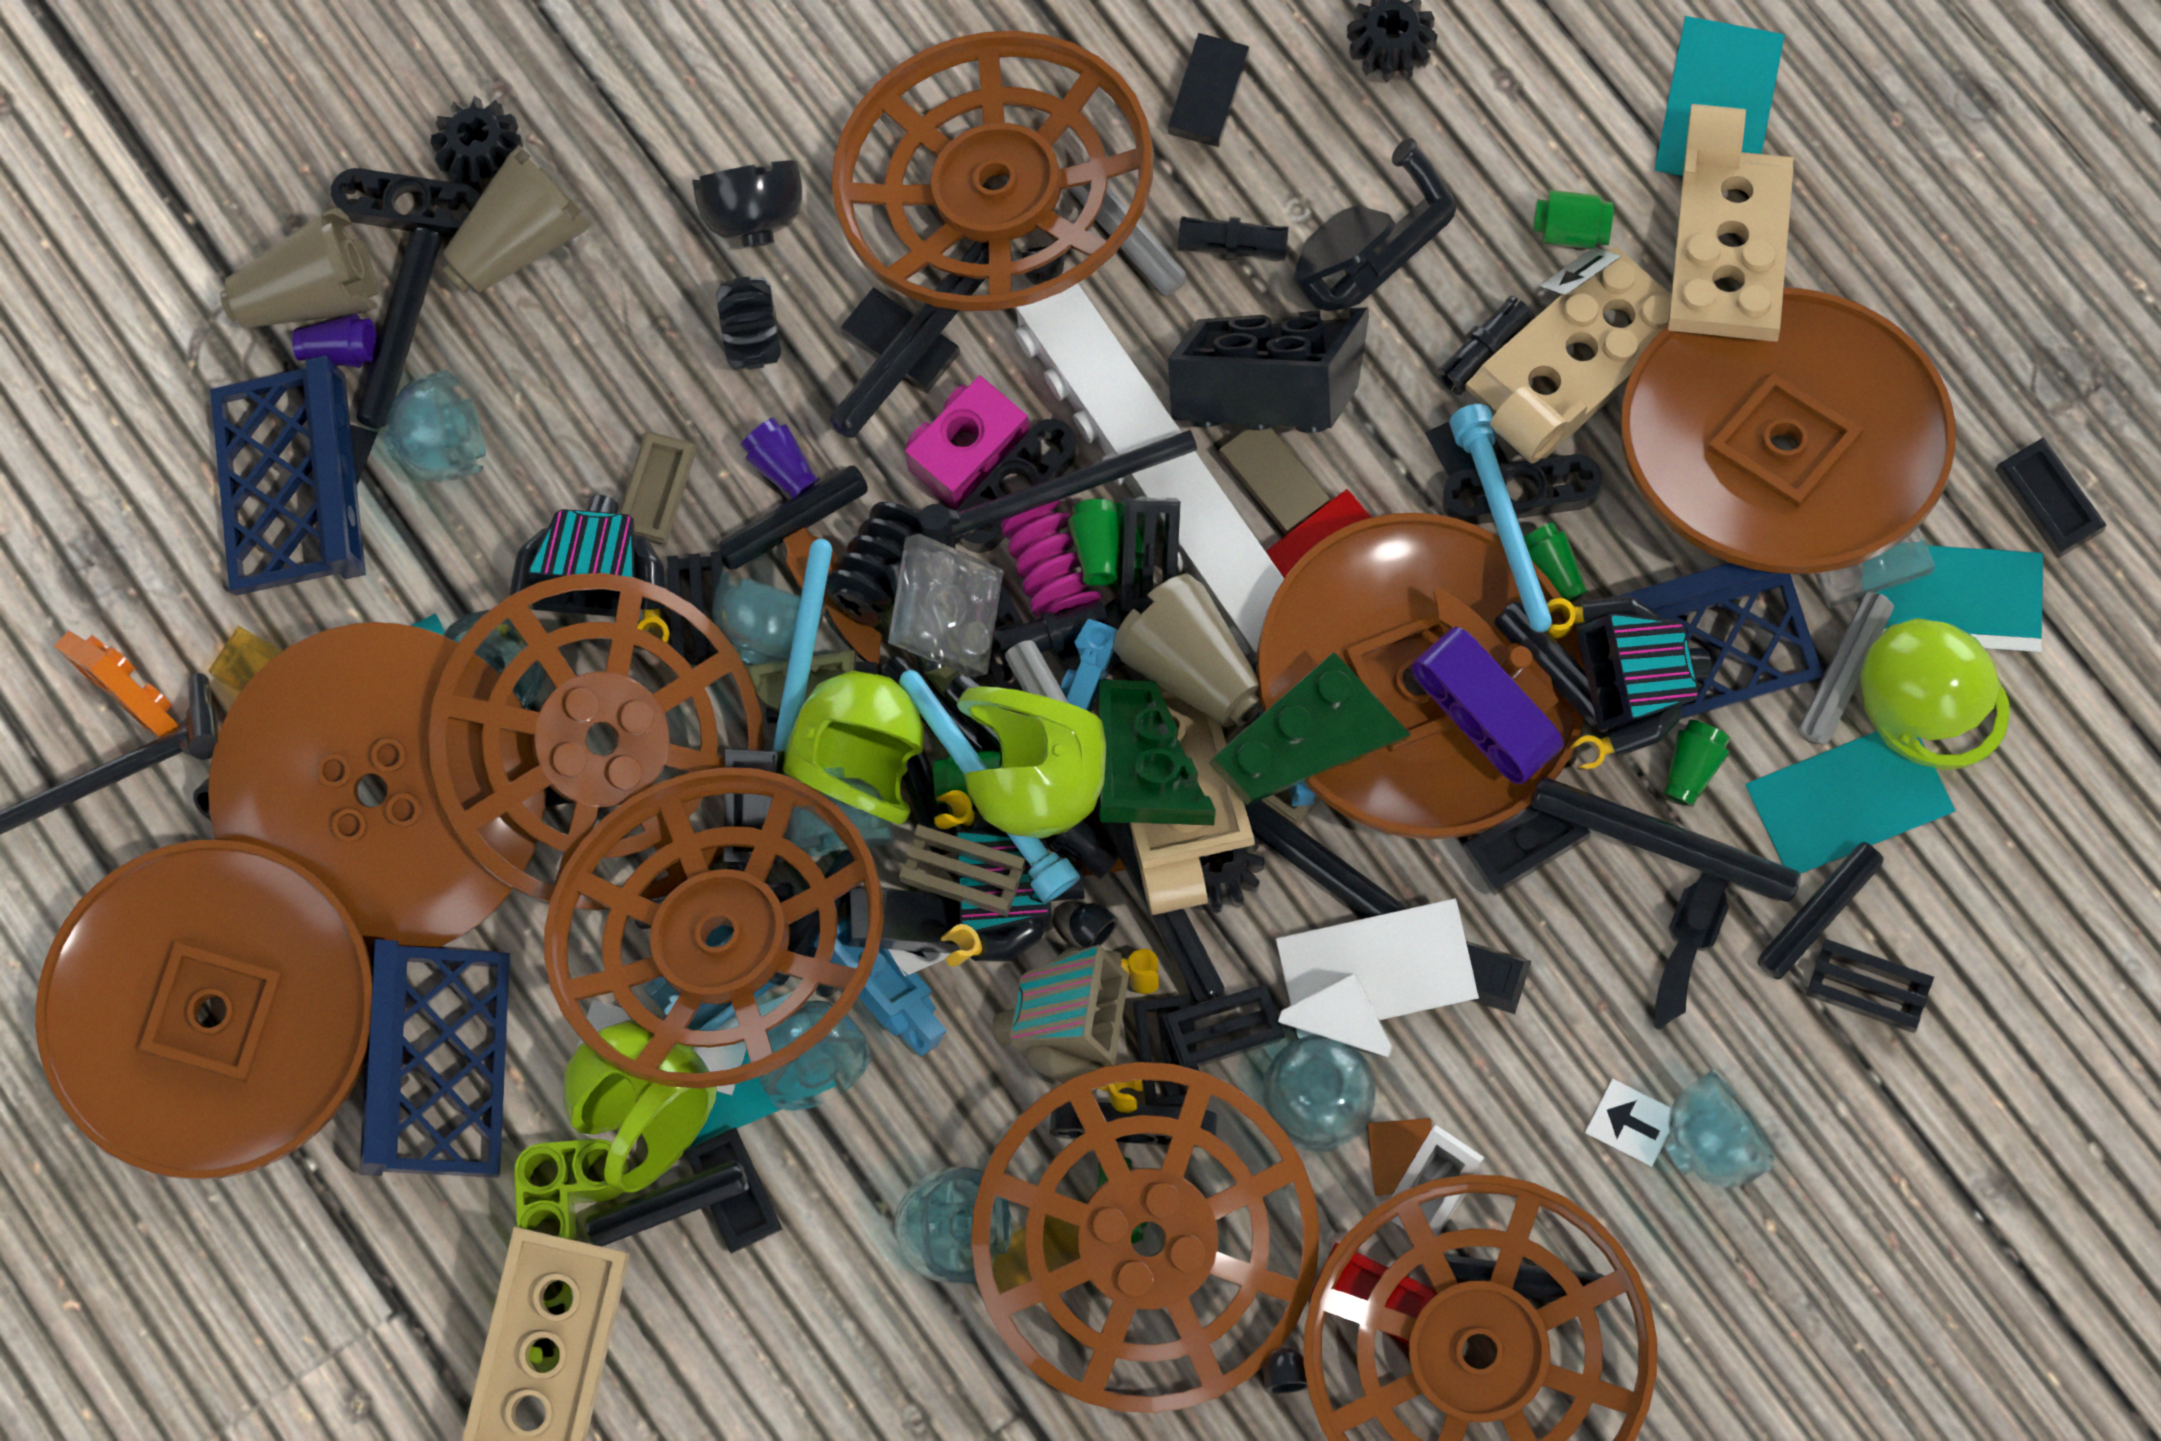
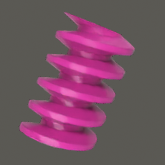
M1060 500L1005 519L1001 524L1003 536L1010 540L1008 544L1010 555L1018 559L1015 564L1016 571L1020 577L1025 579L1023 582L1025 595L1033 598L1030 602L1032 614L1038 618L1039 614L1047 611L1046 613L1053 611L1056 614L1091 603L1096 599L1101 600V595L1097 591L1082 592V589L1087 587L1088 584L1083 581V572L1075 573L1074 571L1081 566L1077 552L1067 553V550L1075 546L1071 533L1060 534V531L1068 526V520L1071 516L1065 512L1052 513L1061 503Z

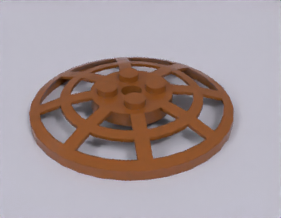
M1023 31L982 32L953 38L924 49L898 64L874 84L855 107L842 130L834 155L832 190L835 210L849 245L863 265L883 283L909 298L936 307L962 311L1004 310L1033 304L1062 293L1089 277L1113 257L1130 236L1145 209L1153 181L1154 152L1148 121L1136 94L1123 77L1099 56L1075 43L1046 34ZM1022 57L1044 60L1070 68L1081 75L1063 100L1054 95L1035 89L1014 86L1002 87L1000 58ZM978 60L980 90L970 91L951 98L930 110L923 117L900 98L911 87L935 73L962 63ZM1098 86L1111 96L1125 115L1135 137V149L1106 158L1104 147L1096 130L1086 117L1080 113ZM1004 105L1030 107L1046 112L1050 116L1035 132L1018 124L1005 123ZM982 108L983 125L963 132L952 141L937 130L941 125L961 114ZM885 113L907 132L900 140L891 157L885 184L853 182V172L861 146L875 122ZM1069 127L1084 144L1090 162L1059 169L1056 155L1051 147ZM922 145L937 157L932 170L931 184L903 185L907 166L915 151ZM1138 169V183L1134 198L1121 224L1108 240L1088 232L1102 207L1107 190V180ZM1004 175L1010 178L1009 182L1001 189L988 190L983 187L984 182L992 176ZM1091 183L1086 205L1074 224L1053 212L1062 189ZM853 203L886 205L894 231L911 252L888 267L880 262L863 239L855 219ZM936 205L937 211L945 224L923 241L910 226L903 206ZM1036 228L1057 240L1036 254L1011 262V240L1020 238ZM965 237L973 241L989 243V264L961 262L946 257L943 253L959 239ZM1070 248L1089 256L1082 263L1054 279L1027 289L1011 292L1012 276L1040 268L1060 257ZM927 265H931L938 270L956 276L989 279V295L966 296L938 292L911 283L907 279Z
M606 573L572 574L536 583L507 597L479 618L457 643L440 673L430 703L426 734L428 768L437 802L451 830L470 855L498 880L528 897L550 904L551 896L563 868L581 841L593 830L598 808L621 805L632 796L650 788L659 777L664 766L687 772L725 767V758L716 756L718 747L716 719L705 687L730 671L739 687L747 716L749 749H764L762 714L753 682L738 652L719 627L693 604L663 587L634 577ZM607 589L620 591L615 623L604 621L578 623L556 629L547 634L528 607L543 598L574 590ZM642 597L659 602L685 617L710 640L718 653L692 668L686 659L669 644L649 632L637 629ZM509 619L527 644V647L519 652L503 670L491 691L489 700L484 701L454 695L459 677L474 651L498 625ZM584 639H611L605 671L589 672L576 676L558 650V647L564 644ZM634 645L658 657L674 671L678 678L651 694L642 684L628 677ZM538 660L556 688L546 697L538 712L506 705L508 697L519 678ZM690 697L694 703L700 724V751L669 743V728L664 713ZM449 717L483 724L481 734L483 761L489 782L495 793L467 810H464L456 794L448 764L446 734ZM593 724H604L615 735L614 749L606 756L592 753L586 745V733ZM501 728L531 734L532 753L537 766L511 783L506 775L501 757ZM550 786L561 797L575 803L568 835L543 823L527 809L523 802ZM703 797L683 803L688 817L697 809ZM507 812L513 821L530 836L553 849L563 852L555 884L552 885L537 880L511 865L487 844L477 830ZM661 812L641 823L644 832L620 839L603 858L622 857L643 851L651 846L657 852L662 847L672 843V837ZM724 847L702 851L708 867L723 853ZM681 860L666 869L669 874L668 876L649 884L640 896L645 899L660 898L664 894L671 893L677 886L688 880ZM581 894L575 906V909L590 911L610 909Z
M723 767L690 772L659 782L632 796L605 816L581 841L563 868L551 896L544 928V960L550 988L563 1016L587 1047L611 1066L635 1078L668 1087L709 1088L737 1084L768 1074L799 1058L825 1038L849 1012L866 985L879 952L884 924L883 891L875 861L860 832L839 806L816 789L789 776L754 768ZM729 793L756 794L773 798L762 830L751 827L727 826L705 829L695 833L683 804L700 797ZM797 806L810 812L829 826L847 846L855 861L825 879L821 869L806 852L791 841L783 838L794 807ZM662 812L673 842L662 847L646 859L626 880L622 888L592 874L600 860L622 837L645 820ZM726 846L754 848L744 872L732 869L709 871L702 851ZM778 856L796 868L811 888L780 903L772 889L764 883L775 857ZM681 860L688 880L677 886L661 905L640 896L644 889L660 873ZM864 883L868 898V931L865 948L857 968L830 963L834 954L837 937V910L834 900ZM581 894L610 908L602 939L605 971L571 979L568 969V935L573 911ZM819 909L820 936L815 957L811 958L787 951L790 932L789 924ZM628 917L651 926L650 947L652 956L623 966L622 939ZM719 926L734 928L733 935L726 944L719 947L706 945V939L713 929ZM776 972L802 980L800 985L783 1003L768 1014L761 1016L754 992L763 987ZM664 977L666 982L680 996L665 1020H662L639 1002L630 987ZM819 984L844 990L838 1001L812 1028L791 1044L773 1053L767 1032L779 1026L796 1013L813 995ZM613 992L615 999L627 1015L654 1036L637 1059L634 1060L619 1052L599 1035L585 1017L578 1002L579 1000ZM732 1002L739 1023L738 1027L716 1031L686 1029L702 1003L723 1004ZM745 1041L751 1063L732 1069L704 1073L667 1072L658 1069L676 1044L712 1048L734 1045Z
M1131 1062L1103 1066L1072 1077L1043 1094L1015 1119L996 1145L981 1176L972 1210L970 1245L975 1279L986 1311L1004 1342L1027 1368L1055 1389L1085 1403L1119 1412L1158 1413L1189 1408L1220 1397L1248 1380L1265 1365V1361L1272 1352L1280 1349L1294 1330L1310 1296L1318 1265L1320 1228L1315 1194L1304 1163L1285 1131L1262 1106L1235 1086L1208 1073L1170 1063ZM1135 1080L1170 1081L1188 1086L1178 1119L1166 1116L1139 1115L1119 1118L1110 1122H1106L1092 1090L1109 1084ZM1213 1095L1228 1102L1252 1120L1273 1143L1282 1161L1252 1175L1245 1163L1228 1145L1212 1133L1200 1128L1210 1096ZM1070 1101L1085 1133L1074 1139L1054 1158L1042 1174L1038 1185L1005 1174L1004 1172L1011 1157L1030 1131L1051 1112ZM1141 1133L1172 1136L1161 1169L1143 1167L1129 1170L1115 1139ZM1194 1145L1203 1148L1215 1157L1232 1175L1237 1184L1205 1198L1192 1183L1184 1179L1183 1177ZM1094 1149L1108 1180L1092 1193L1086 1204L1056 1193L1057 1185L1068 1170L1086 1153ZM1291 1182L1294 1184L1299 1199L1303 1226L1302 1262L1297 1280L1266 1269L1269 1257L1270 1231L1267 1209L1262 1197ZM996 1196L1029 1208L1025 1228V1250L1028 1270L1032 1280L1002 1293H999L993 1276L989 1247L991 1212ZM1246 1205L1250 1214L1252 1229V1247L1249 1263L1217 1252L1219 1236L1216 1220ZM1046 1214L1078 1226L1077 1249L1079 1259L1048 1272L1043 1249V1231ZM1143 1222L1157 1223L1164 1234L1162 1247L1152 1255H1141L1132 1247V1232L1136 1226ZM1209 1274L1241 1285L1226 1309L1210 1324L1202 1328L1188 1297L1200 1288ZM1091 1280L1103 1294L1112 1299L1113 1302L1101 1333L1093 1330L1078 1319L1064 1304L1059 1294ZM1257 1291L1289 1302L1281 1320L1264 1343L1239 1366L1223 1375L1209 1344L1221 1338L1239 1321L1253 1302ZM1043 1302L1047 1311L1066 1332L1082 1344L1094 1349L1082 1382L1064 1374L1040 1356L1018 1331L1010 1315ZM1167 1307L1180 1336V1339L1158 1344L1124 1342L1135 1309L1156 1310ZM1188 1355L1201 1383V1386L1185 1392L1159 1396L1121 1395L1104 1390L1117 1358L1127 1361L1157 1362Z
M1465 1174L1431 1180L1398 1193L1371 1210L1345 1235L1326 1262L1312 1293L1304 1331V1368L1309 1397L1321 1429L1328 1441H1350L1345 1432L1374 1417H1377L1382 1427L1395 1441H1423L1413 1434L1392 1410V1408L1422 1393L1434 1406L1446 1413L1438 1441H1463L1469 1422H1493L1501 1420L1511 1441H1537L1521 1409L1536 1396L1541 1386L1566 1393L1575 1398L1561 1421L1538 1441L1568 1440L1588 1414L1592 1403L1626 1414L1621 1428L1613 1441H1636L1650 1408L1657 1376V1335L1651 1304L1638 1271L1620 1243L1594 1216L1567 1197L1536 1183L1502 1175ZM1465 1193L1501 1194L1517 1198L1506 1232L1496 1229L1469 1228L1434 1236L1420 1204L1436 1198ZM1539 1206L1557 1213L1581 1230L1606 1256L1615 1271L1583 1287L1577 1276L1560 1258L1540 1244L1529 1240ZM1399 1216L1414 1247L1405 1252L1385 1271L1373 1288L1368 1301L1334 1290L1342 1271L1358 1248L1382 1225ZM1470 1246L1500 1249L1490 1282L1469 1281L1458 1284L1443 1252ZM1522 1258L1530 1259L1546 1270L1562 1286L1567 1295L1536 1310L1525 1297L1512 1289ZM1422 1263L1437 1295L1426 1304L1418 1318L1384 1307L1398 1283ZM1625 1292L1633 1310L1638 1337V1374L1634 1391L1600 1380L1603 1342L1599 1320L1594 1308ZM1327 1312L1360 1323L1357 1335V1364L1365 1396L1335 1411L1327 1394L1322 1367V1331ZM1577 1316L1581 1323L1585 1344L1583 1374L1550 1363V1343L1547 1331ZM1377 1329L1410 1340L1409 1358L1412 1372L1383 1387L1380 1386L1374 1359ZM1472 1335H1486L1496 1345V1359L1492 1365L1485 1369L1472 1368L1463 1358V1344Z

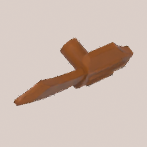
M805 527L783 539L787 553L786 566L801 590L810 546L815 540L821 539L813 536ZM833 551L828 573L836 570L837 557ZM825 590L824 605L844 639L867 662H877L879 667L882 635L873 627L863 625L845 614L833 603Z
M1436 587L1433 590L1438 621L1449 630L1456 626L1474 637L1544 714L1559 702L1553 691L1551 676L1532 657V653L1528 648L1523 647L1520 643L1511 644L1506 648L1491 627L1469 606L1440 587Z

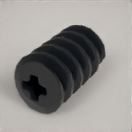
M878 502L873 505L869 514L870 519L861 523L858 530L859 536L849 541L846 549L847 553L839 556L835 564L836 570L828 573L825 590L833 603L852 619L869 627L879 625L881 619L872 606L881 610H887L892 605L891 598L884 591L893 592L884 567L907 559V556H918V559L926 554V549L919 540H924L919 519L920 514L908 507L893 502Z

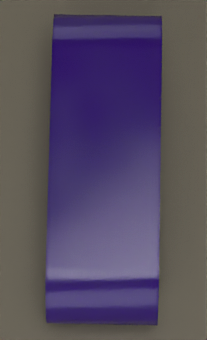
M1456 626L1451 628L1412 662L1413 674L1423 689L1498 771L1511 782L1518 785L1524 784L1563 749V739L1553 723L1477 640L1462 628Z

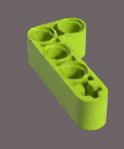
M586 1139L539 1143L529 1146L522 1151L515 1165L517 1227L534 1231L540 1222L547 1219H555L561 1224L558 1237L577 1241L575 1204L609 1201L618 1198L624 1193L623 1191L615 1190L606 1181L593 1182L588 1179L590 1166L599 1159L607 1158L612 1142L604 1139ZM625 1161L622 1168V1174L630 1172L627 1161ZM553 1163L558 1166V1175L551 1184L543 1187L531 1184V1175L539 1165ZM563 1281V1288L560 1294L552 1300L544 1301L548 1311L555 1315H560L569 1310L574 1298L571 1287ZM549 1338L539 1339L530 1350V1361L542 1373L554 1369L560 1357L558 1346L554 1349V1356L549 1358L539 1348V1346L547 1345Z

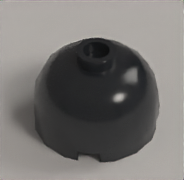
M798 161L771 162L772 169L766 170V167H755V164L703 175L699 177L700 180L693 179L692 185L695 201L702 220L711 231L723 238L741 239L744 249L775 243L773 233L788 227L798 215L801 206L802 181Z

